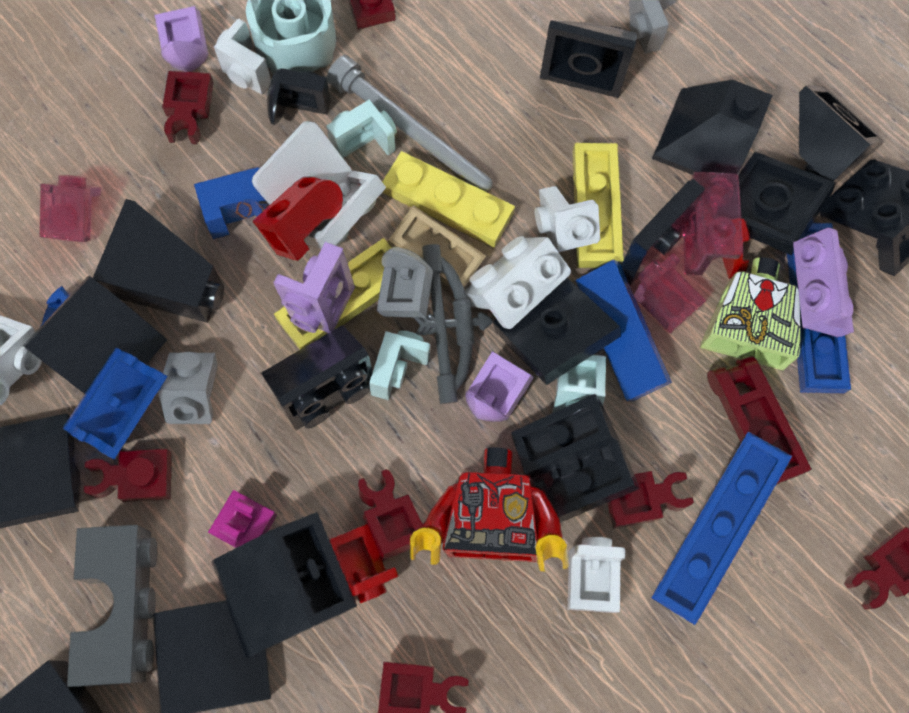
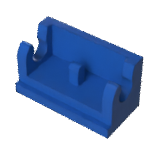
M115 348L63 429L81 442H86L97 448L101 453L115 459L168 376L144 364L133 355Z

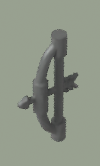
M430 244L423 246L422 251L423 259L433 270L430 290L433 315L428 314L426 318H413L420 326L416 334L432 335L435 333L440 376H437L440 404H450L458 402L457 390L464 383L469 373L472 347L475 343L473 326H479L480 330L483 331L492 324L493 320L482 312L478 314L477 318H472L471 302L467 299L456 270L441 256L440 245ZM440 273L446 275L455 298L453 301L455 319H445ZM456 327L457 345L460 346V358L456 375L451 374L446 328Z

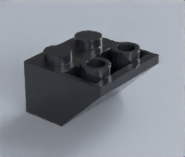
M341 325L261 372L297 431L303 426L306 429H310L319 425L330 416L329 411L344 401L346 404H352L367 395L370 391L369 382L372 376V368L369 354L365 348Z
M318 512L272 529L211 561L249 657L357 607Z

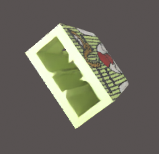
M759 257L753 260L750 273L736 272L722 292L700 348L739 359L751 355L759 364L779 370H784L799 357V291L794 285L777 281L780 269L778 261Z

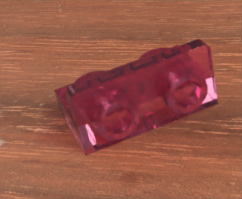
M694 172L690 181L694 179L705 188V191L683 228L685 275H702L712 260H716V258L738 259L743 254L739 177L734 173Z

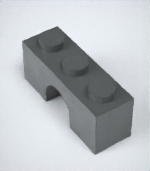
M139 525L77 528L74 579L90 584L105 583L113 594L114 604L110 617L100 627L91 631L70 632L67 687L145 683L146 671H151L154 646L151 639L147 640L148 619L153 618V613H155L156 596L154 589L149 588L150 568L156 566L158 549L156 539L154 537L151 538V531Z

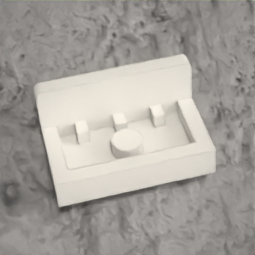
M517 237L502 249L504 256L494 265H486L474 273L470 278L472 284L465 290L467 299L471 302V307L490 309L503 328H513L571 274L570 268L548 237Z

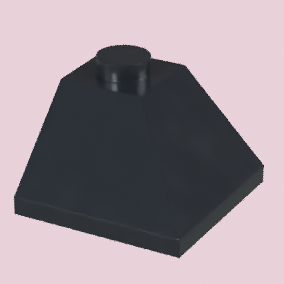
M551 20L547 33L540 79L619 98L635 48L637 33L623 30L617 26H606L598 23Z
M735 80L682 88L652 159L729 189L737 178L758 134L773 95Z
M805 85L799 92V155L807 162L803 166L805 171L835 181V183L839 182L885 142L825 87Z

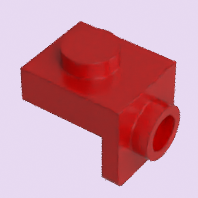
M368 524L329 539L352 595L357 596L359 604L386 593L387 590L384 583L399 577L395 567L385 570Z

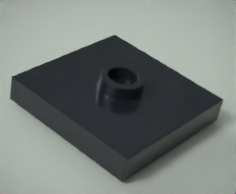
M754 152L712 213V222L726 227L729 221L744 219L747 224L749 238L793 255V242L805 236L834 191L835 181Z
M694 179L688 180L633 239L621 265L630 286L660 253L665 256L681 238L682 234L680 232L683 230L705 191V188Z
M568 278L561 282L513 328H503L497 319L492 321L495 332L545 385L550 384L621 337L620 326Z

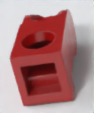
M310 176L302 177L253 220V223L277 255L299 261L310 250L304 239L323 220L332 219L339 213L343 204V193L334 181Z

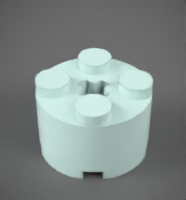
M248 0L246 4V17L257 54L265 58L267 67H269L272 74L281 68L299 72L303 70L313 72L328 66L332 62L336 46V32L330 0Z

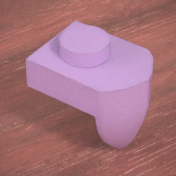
M193 6L155 15L161 54L164 60L174 68L186 72H192L201 66L208 57L200 11Z
M492 351L469 390L466 391V402L477 419L502 422L510 417L534 377Z

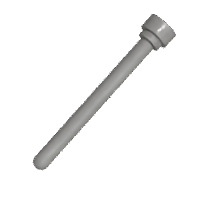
M342 55L332 64L327 74V82L341 93H355L365 102L370 100L379 112H387L398 128L469 184L485 192L491 190L492 180L368 83L364 79V73L361 72V66L348 55Z

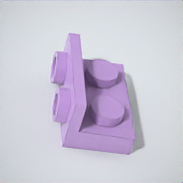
M828 227L793 242L802 327L835 337L853 333V303L849 297L846 276L848 263L843 248L839 246L837 230Z
M325 242L318 257L312 256L309 259L303 273L304 284L280 274L277 275L273 282L282 300V305L285 306L291 317L290 321L297 327L311 333H315L317 329L327 333L335 329L355 288L343 248Z

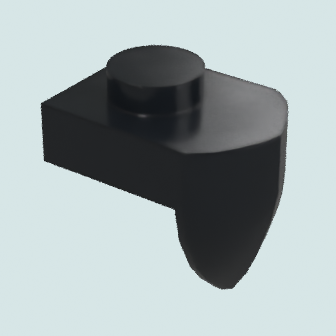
M284 68L276 70L267 92V112L270 123L276 125L281 120L286 107L327 115L331 102L327 77L319 76L307 70L300 72Z

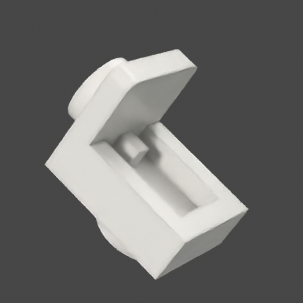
M237 19L229 29L224 30L220 34L214 46L222 72L226 73L236 85L244 89L249 87L263 95L271 82L266 60L251 51L253 44L247 23Z
M556 186L539 190L540 207L535 208L536 224L541 234L546 233L558 252L595 244L600 241L599 207L594 200L569 205Z
M584 537L582 538V545H575L569 550L567 610L620 612V563L625 559V548L612 547V539Z

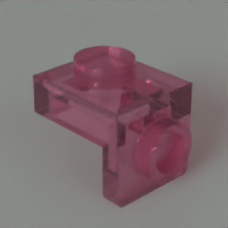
M58 175V182L42 183L40 188L39 237L76 242L90 241L92 197L101 196V187L86 185V177L74 175Z
M674 253L662 263L658 259L653 260L640 272L637 278L641 283L634 294L635 299L670 334L696 313L706 302L675 270L680 259Z

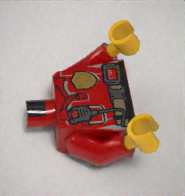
M486 448L484 450L483 473H461L458 483L448 486L429 512L422 528L413 532L410 538L411 560H415V556L420 550H430V563L432 565L440 562L441 544L443 543V551L448 557L536 562L538 563L539 570L543 572L545 571V560L557 557L562 560L563 569H567L569 566L567 545L562 537L561 523L557 513L544 491L531 487L529 476L511 474L513 452L506 448Z

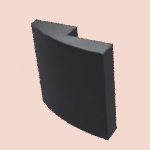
M88 276L31 336L23 347L85 394L115 348L127 352L138 358L139 361L147 364L168 339L91 276Z
M596 394L511 432L524 474L532 478L535 488L544 491L557 513L560 523L640 489L615 429Z
M68 413L0 427V528L79 512L80 471L73 462L74 437L63 429L70 418Z
M227 601L153 613L160 713H197L271 699L266 650L251 657L248 656Z

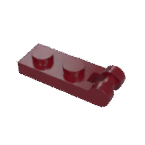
M750 355L737 360L735 366L728 369L720 366L708 371L707 379L710 388L719 397L740 442L750 432L792 456L776 485L812 470L758 361ZM743 382V384L747 385L750 392L740 395L735 385Z

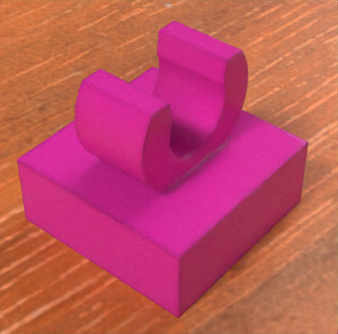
M233 490L208 533L237 548L268 532L277 514Z

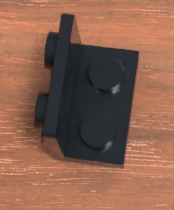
M872 159L829 197L819 214L823 218L876 238L879 270L896 276L909 263V171Z

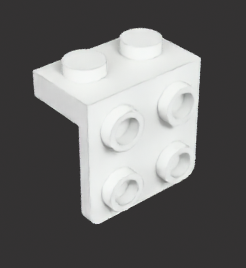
M310 121L303 122L252 178L253 186L269 205L302 177L310 176L336 182L343 193L341 210L332 219L323 220L304 239L306 244L321 249L325 242L335 246L344 242L352 226L362 215L368 213L375 206L376 199L386 189V186L377 175L352 170L315 122Z

